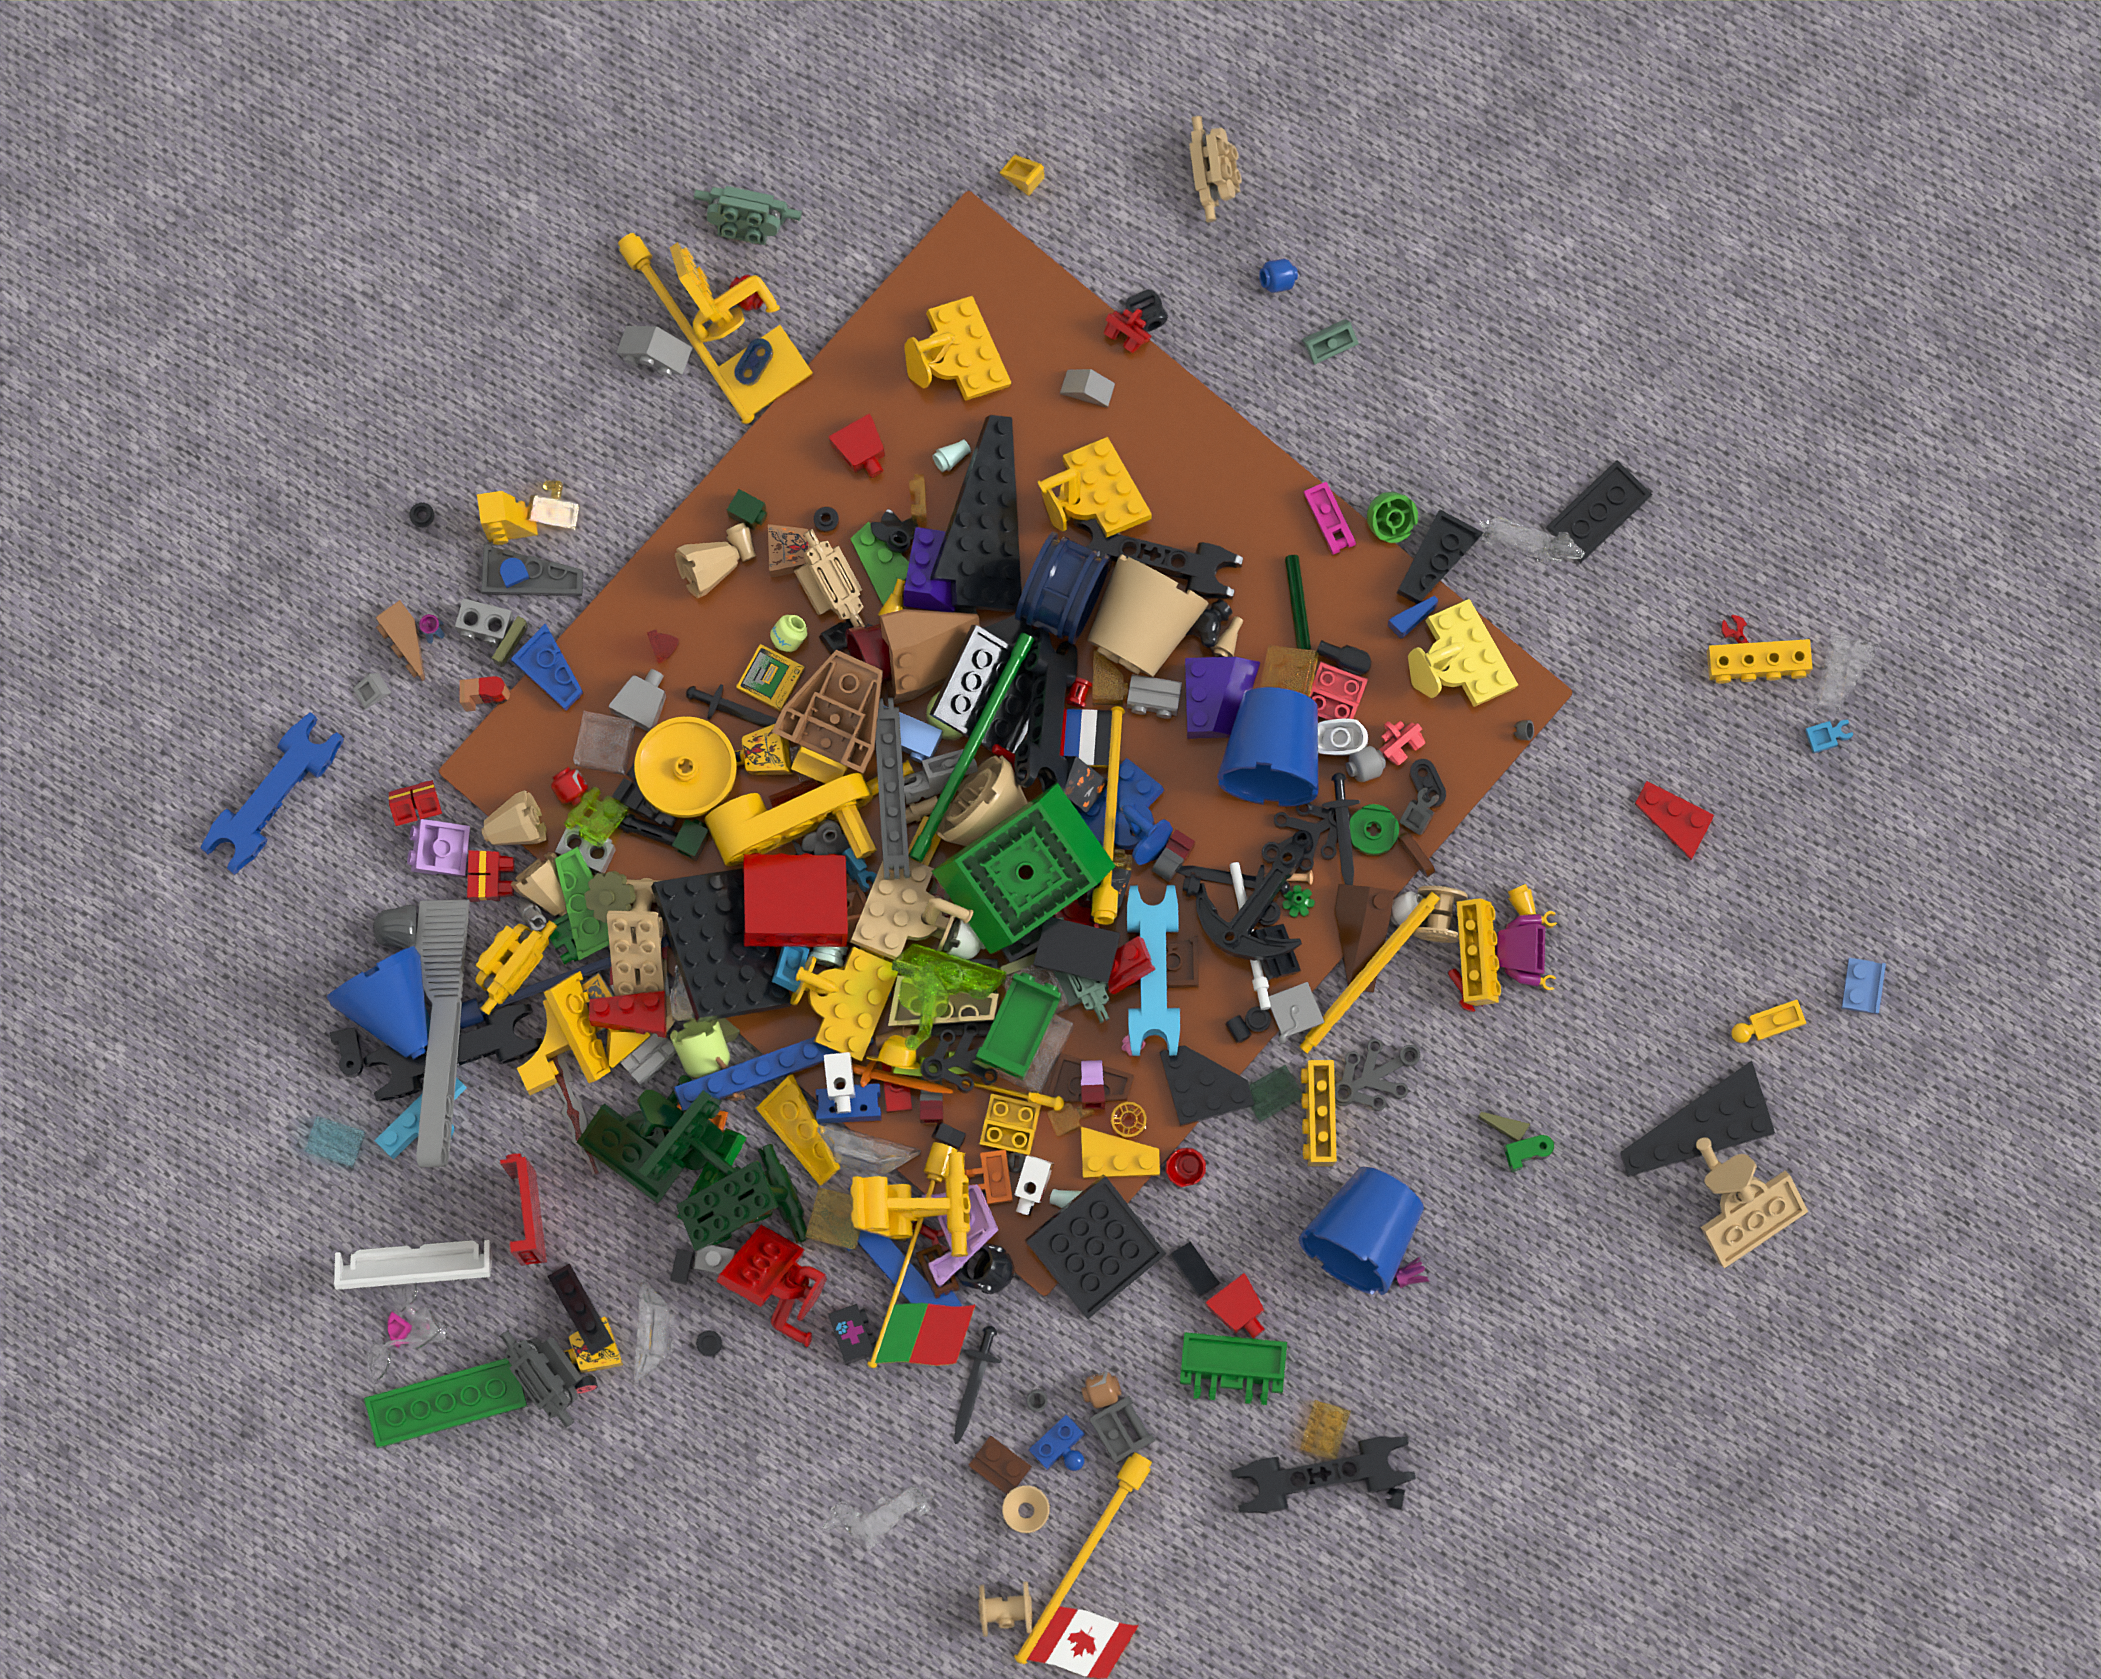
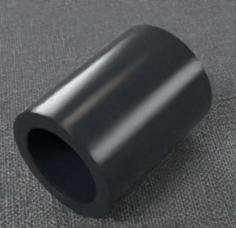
M1240 1015L1225 1023L1237 1044L1252 1036Z

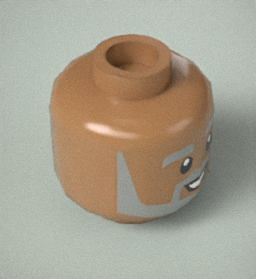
M1102 1372L1087 1377L1085 1381L1086 1387L1082 1388L1085 1402H1091L1092 1406L1096 1409L1117 1403L1118 1396L1122 1394L1117 1376H1112L1109 1372Z

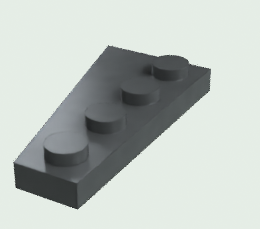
M484 543L481 592L482 594L582 596L583 570L552 561H544L530 555L518 554L511 550L495 548ZM508 558H517L523 562L530 578L506 588L500 574L501 564Z

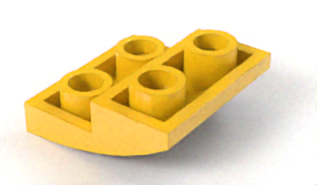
M991 1093L980 1144L1030 1155L1041 1105Z

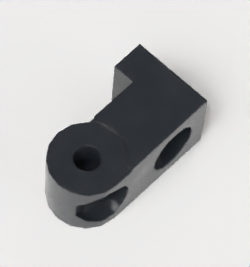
M353 1027L329 1032L332 1044H339L341 1054L339 1061L340 1070L345 1076L350 1078L359 1076L363 1071V1060L357 1029Z

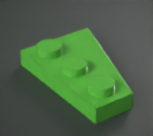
M868 522L850 539L882 606H884L894 591L897 579L906 581L909 562L900 553L891 551L885 542L878 540L873 535L871 524Z

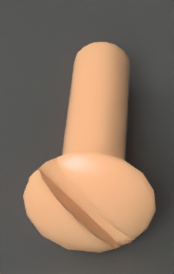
M1310 870L1307 874L1294 873L1286 881H1307L1311 885L1313 883V872Z

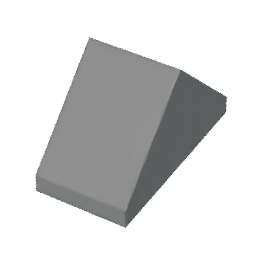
M1091 369L1067 370L1060 394L1108 408L1115 383Z

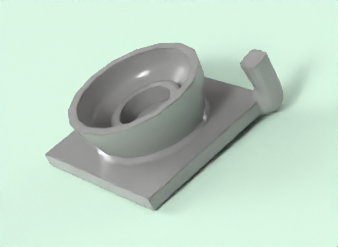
M1308 982L1269 996L1270 1009L1281 1033L1278 1037V1042L1281 1045L1286 1044L1287 1037L1325 1023Z

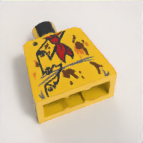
M775 724L743 736V750L734 751L737 766L745 765L746 771L752 775L793 774L788 739L772 732Z
M602 1317L601 1320L614 1343L598 1353L590 1354L578 1331L569 1336L572 1348L563 1352L572 1364L578 1363L582 1373L623 1365L606 1317Z

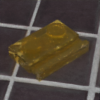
M1315 1400L1299 1450L1330 1460H1336L1351 1411Z

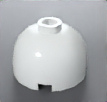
M957 918L956 922L951 926L944 943V951H947L944 955L953 959H971L979 953L980 949H985V946L971 926Z

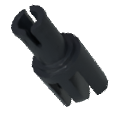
M1321 640L1316 655L1337 662L1336 665H1338L1339 669L1356 675H1363L1371 668L1372 662L1368 653L1347 644L1341 648Z

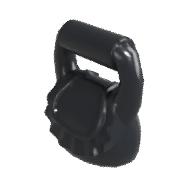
M1149 289L1127 298L1125 303L1126 309L1134 313L1135 310L1131 307L1153 297V303L1140 308L1143 311L1140 318L1146 322L1143 328L1146 332L1161 327L1168 320V314L1162 307L1159 295Z

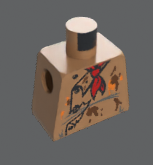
M768 525L769 572L771 577L795 573L794 570L806 564L804 553L810 548V545L803 534L808 529Z

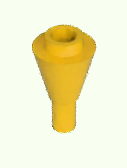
M897 579L894 591L878 613L879 616L903 609L902 596L906 583L905 580Z

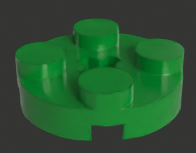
M1369 804L1355 812L1350 819L1352 846L1363 854L1377 856L1387 853L1398 839L1399 823L1387 807ZM1372 824H1377V829H1381V833L1370 836V832H1367L1366 828H1371Z

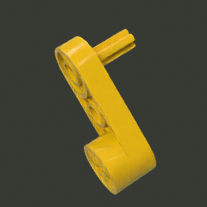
M853 773L833 780L768 811L760 794L750 793L720 805L704 819L727 866L742 864L744 854L760 853L763 855L815 831L819 823L826 819L839 821L857 860L862 857L866 858L871 853L877 851L859 812V809L867 805L873 798L861 773Z

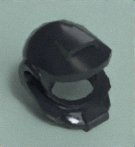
M985 1243L977 1251L984 1253L978 1259L975 1266L973 1280L967 1271L970 1258L954 1275L966 1287L981 1290L985 1294H994L1000 1292L1011 1283L1014 1276V1264L1009 1254L1006 1253L1005 1248Z

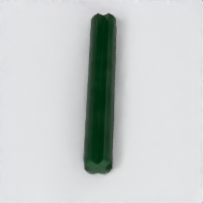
M1288 555L1285 557L1297 650L1298 652H1307L1311 650L1299 556Z

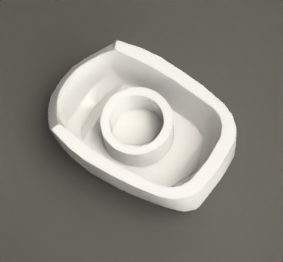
M1342 718L1318 723V753L1351 755L1368 745L1367 730L1357 720Z

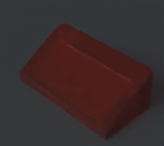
M812 779L768 797L772 808H775L818 788L819 785L817 780Z

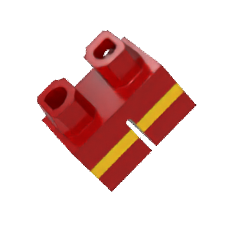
M433 780L389 792V806L395 826L418 821L416 809L420 820L442 814Z
M468 850L469 875L467 898L469 901H500V897L514 896V889L510 885L513 881H501V872H514V858L501 856L496 851Z

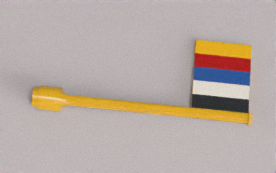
M1114 706L1110 710L1064 709L1060 756H1077L1090 767L1108 768L1103 848L1113 861L1122 715L1125 713V710L1120 706ZM1112 870L1101 880V885L1093 890L1091 915L1094 917V922L1098 924H1112L1114 918L1117 917L1118 891L1111 886Z

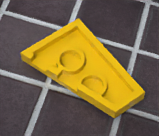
M1081 1127L1083 1179L1099 1178L1102 1175H1105L1107 1178L1160 1176L1158 1148Z

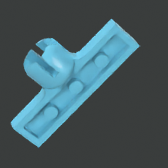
M457 1077L454 1100L467 1088ZM422 1094L374 1140L393 1160L418 1137ZM452 1124V1130H451V1138H452V1136H453V1134H454V1126H453V1124Z

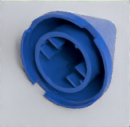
M415 946L406 948L378 962L373 968L364 973H359L327 995L331 1007L404 1057L411 1056L412 1059H416L426 1053L425 1047L428 1046L421 956Z

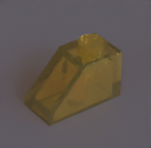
M1094 650L1093 705L1123 706V698H1128V683H1123V674L1103 654Z

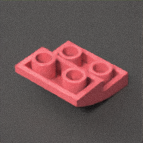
M1321 661L1308 697L1316 702L1318 716L1328 720L1354 719L1368 678L1347 672Z

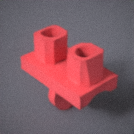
M1389 721L1384 724L1387 732L1381 738L1388 742L1379 750L1394 765H1400L1407 759L1406 754L1401 749L1405 743H1408L1414 751L1426 743L1420 733L1422 728L1418 723L1414 724L1411 722L1404 729H1402L1405 726L1402 721L1397 722L1395 725Z

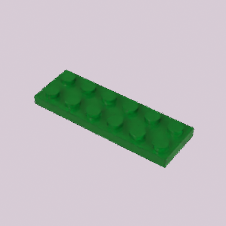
M505 1358L365 1397L364 1400L376 1447L379 1449L528 1407L523 1387L509 1369L512 1365Z

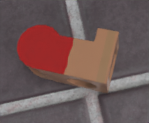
M491 676L460 680V704L466 712L476 711V704L490 702L503 704L510 697V689L500 677Z

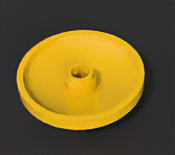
M676 717L658 724L643 738L635 756V777L642 795L657 810L675 817L690 818L712 811L729 795L736 778V756L729 739L718 727L696 717Z

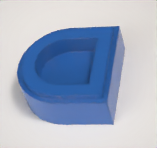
M508 558L501 564L500 574L506 588L530 578L523 562L517 558Z

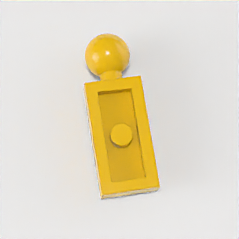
M1794 1000L1749 1016L1751 1024H1736L1732 1028L1731 1035L1738 1043L1749 1041L1753 1034H1755L1757 1041L1803 1026L1806 1024V1020L1798 1000Z

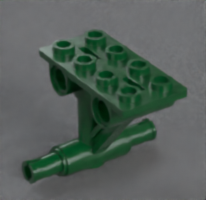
M773 1144L765 1145L757 1150L765 1166V1171H763L759 1161H754L677 1204L676 1207L695 1251H699L709 1245H717L727 1241L732 1237V1232L749 1223H756L767 1219L773 1215L772 1210L777 1207L783 1221L786 1224L789 1223L796 1244L811 1238V1234H809L803 1219L805 1212L798 1198L797 1189L793 1185L786 1167L780 1164Z

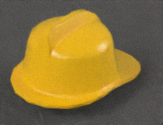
M900 1035L890 1036L883 1043L878 1056H866V1059L880 1061L898 1068L918 1069L920 1067V1063L916 1061L915 1045L909 1039Z

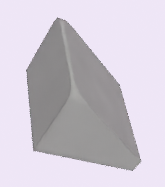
M379 673L367 675L353 688L365 709L391 694Z

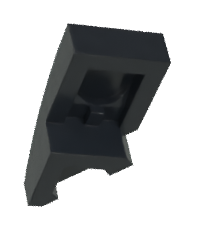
M846 619L845 622H840L820 634V640L831 655L836 650L843 652L848 648L845 632L846 629L853 628L854 626L850 619Z

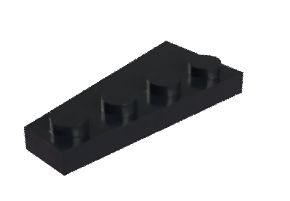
M1439 509L1397 594L1416 604L1421 603L1479 540L1484 532Z

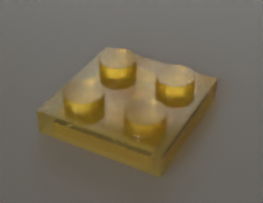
M1269 645L1260 688L1275 687L1289 689L1310 697L1319 655L1318 652Z

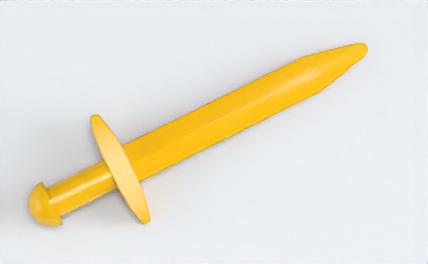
M966 1081L961 1082V1083L970 1085V1084H969L968 1082H966ZM974 1081L975 1087L1026 1098L1028 1102L1052 1107L1054 1111H1059L1064 1106V1100L1060 1096L1055 1098L1034 1092L1027 1094L993 1085L987 1086L981 1082Z

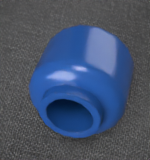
M1287 259L1268 261L1260 269V283L1263 288H1266L1271 293L1288 291L1293 288L1295 280L1298 279L1297 268L1292 266L1291 262Z

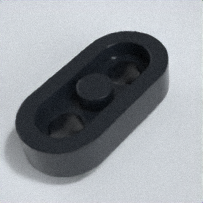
M1427 759L1416 760L1410 769L1411 780L1418 793L1421 789L1428 788L1425 794L1428 800H1431L1428 796L1431 792L1439 795L1438 802L1429 807L1438 808L1446 799V789L1431 761ZM1425 770L1427 776L1420 777L1418 771Z

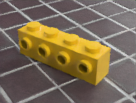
M1810 639L1710 645L1707 649L1709 680H1716L1718 684L1729 683L1731 679L1741 678V682H1752L1756 680V677H1766V680L1772 681L1779 680L1781 676L1791 675L1792 679H1801L1807 677L1806 674H1810L1813 669Z
M1481 898L1457 901L1464 1002L1474 1006L1499 1003L1498 996L1501 994V986L1497 980L1499 960L1495 955L1497 935L1493 930L1495 909L1491 902Z
M1308 1060L1305 1068H1301V1084H1305L1306 1093H1302L1301 1096L1302 1109H1306V1119H1302V1133L1307 1134V1144H1303V1159L1307 1160L1308 1166H1334L1337 1162L1334 1060Z

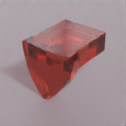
M656 629L647 632L657 662H664L676 650L679 639L668 634L658 633Z

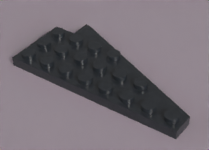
M989 415L985 418L930 576V580L951 582L952 607L1016 613L1022 592L1012 417Z

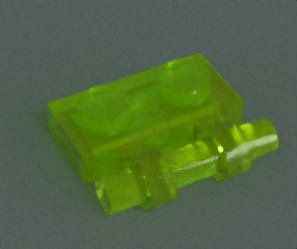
M592 787L589 792H585L581 797L580 804L576 808H572L568 813V819L564 822V825L568 829H573L576 824L581 827L579 836L600 848L628 814V807L608 795L602 802L597 800L601 791L597 787ZM590 808L594 812L588 818L584 814Z

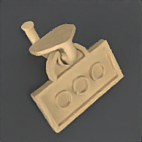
M909 859L910 878H905L904 869H899L900 879H894V869L889 870L890 879L884 880L882 861L850 942L898 961L906 939L918 941L934 936L941 939L937 951L941 952L954 918L957 917L967 924L973 915V911L943 899L935 898L926 892L934 868ZM942 912L949 914L950 918L942 916Z
M1701 1138L1697 1141L1696 1147L1701 1151L1711 1171L1706 1175L1704 1182L1713 1193H1722L1720 1200L1722 1213L1703 1225L1701 1229L1719 1264L1724 1269L1808 1212L1788 1172L1783 1171L1764 1184L1759 1178L1753 1176L1757 1166L1748 1155L1738 1154L1721 1164L1711 1148L1710 1139Z

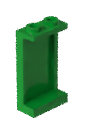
M1021 972V975L1014 973L1012 983L982 1047L978 1050L976 1059L1024 1081L1062 996L1058 992L1059 988L1049 983H1045L1043 986L1034 982L1035 978Z

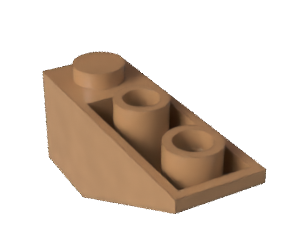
M399 600L375 617L379 623L376 629L384 639L387 637L391 639L394 644L390 647L400 659L403 656L407 660L408 664L405 667L413 678L419 676L424 681L425 673L418 626L415 619Z

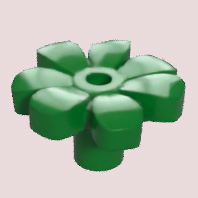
M1295 885L1293 892L1289 891L1283 895L1287 900L1282 903V906L1285 910L1291 909L1289 915L1293 918L1297 917L1298 912H1300L1301 916L1305 917L1309 915L1307 907L1313 908L1315 901L1309 899L1312 895L1311 890L1305 889L1302 892L1301 886Z

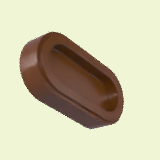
M1408 832L1398 836L1401 846L1426 878L1434 874L1435 868L1413 837Z

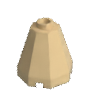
M728 542L686 544L677 548V553H675L679 574L682 579L686 577L690 582L686 587L696 598L709 593L737 567V560L740 558L734 545L731 546Z
M525 790L516 793L484 820V827L481 830L486 842L490 841L492 845L496 846L538 844L546 840V826L544 822L540 824L538 816H542L532 794L527 793Z
M548 852L544 855L547 860L543 862L540 859L535 860L516 877L517 881H513L510 885L518 894L550 915L556 916L559 914L561 917L567 913L555 862L557 856L554 853Z

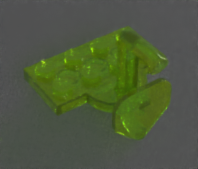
M915 943L895 958L892 964V970L906 976L901 980L899 999L901 1004L907 1009L921 1013L918 1033L908 1036L905 1040L907 1049L916 1050L931 1036L934 1017H940L947 1011L949 995L965 992L973 998L985 999L1005 982L1007 972Z

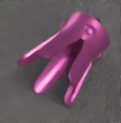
M1420 1256L1405 1267L1397 1270L1396 1278L1393 1279V1282L1398 1281L1400 1289L1409 1284L1429 1282L1428 1277L1415 1276L1425 1270V1267L1421 1266L1422 1262H1417L1421 1258Z

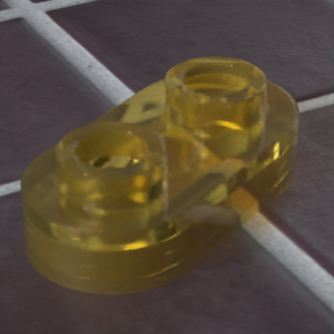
M914 474V480H909L910 495H915L916 504H911L912 519H917V524L927 523L924 474Z

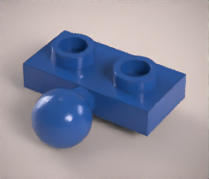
M1065 1415L1029 1449V1452L1046 1470L1063 1456L1066 1468L1071 1471H1077L1084 1465V1456L1081 1452L1071 1450L1070 1448L1085 1434Z

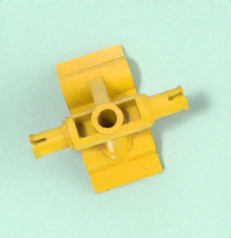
M948 1153L949 1176L945 1179L946 1197L912 1198L911 1185L909 1184L888 1185L887 1177L863 1178L854 1176L850 1189L853 1198L851 1219L854 1228L894 1240L906 1241V1238L913 1237L912 1221H919L924 1217L947 1215V1231L951 1234V1256H968L967 1233L970 1230L969 1212L971 1204L969 1199V1178L965 1175L964 1170L965 1153Z

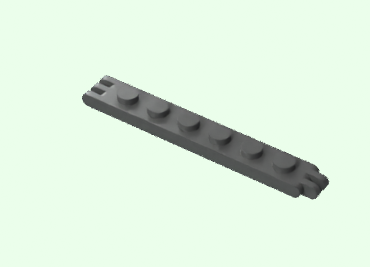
M880 698L875 739L884 880L890 879L889 870L894 869V879H900L899 869H904V877L910 878L899 707H894L893 698H888L889 708H884L883 698Z

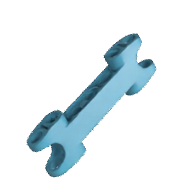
M1130 885L1127 933H1140V937L1144 939L1152 959L1151 963L1156 969L1140 979L1141 1008H1128V1035L1132 1056H1140L1142 1042L1150 1035L1162 1037L1166 1041L1169 1056H1177L1180 1036V1008H1167L1166 932H1178V901L1174 885H1166L1164 900L1154 906L1147 905L1141 900L1138 885Z

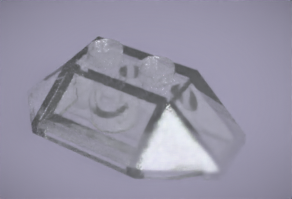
M829 1123L821 1124L817 1129L836 1163L843 1164V1168L850 1171H857L858 1169L867 1171L866 1174L871 1177H882L921 1154L920 1149Z
M640 1279L633 1381L637 1385H641L668 1361V1354H673L674 1339H670V1328H675L676 1314L671 1313L670 1306L646 1279Z

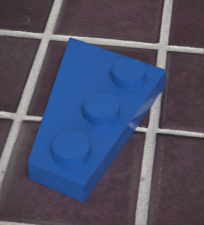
M545 623L511 658V661L567 711L583 694V691Z

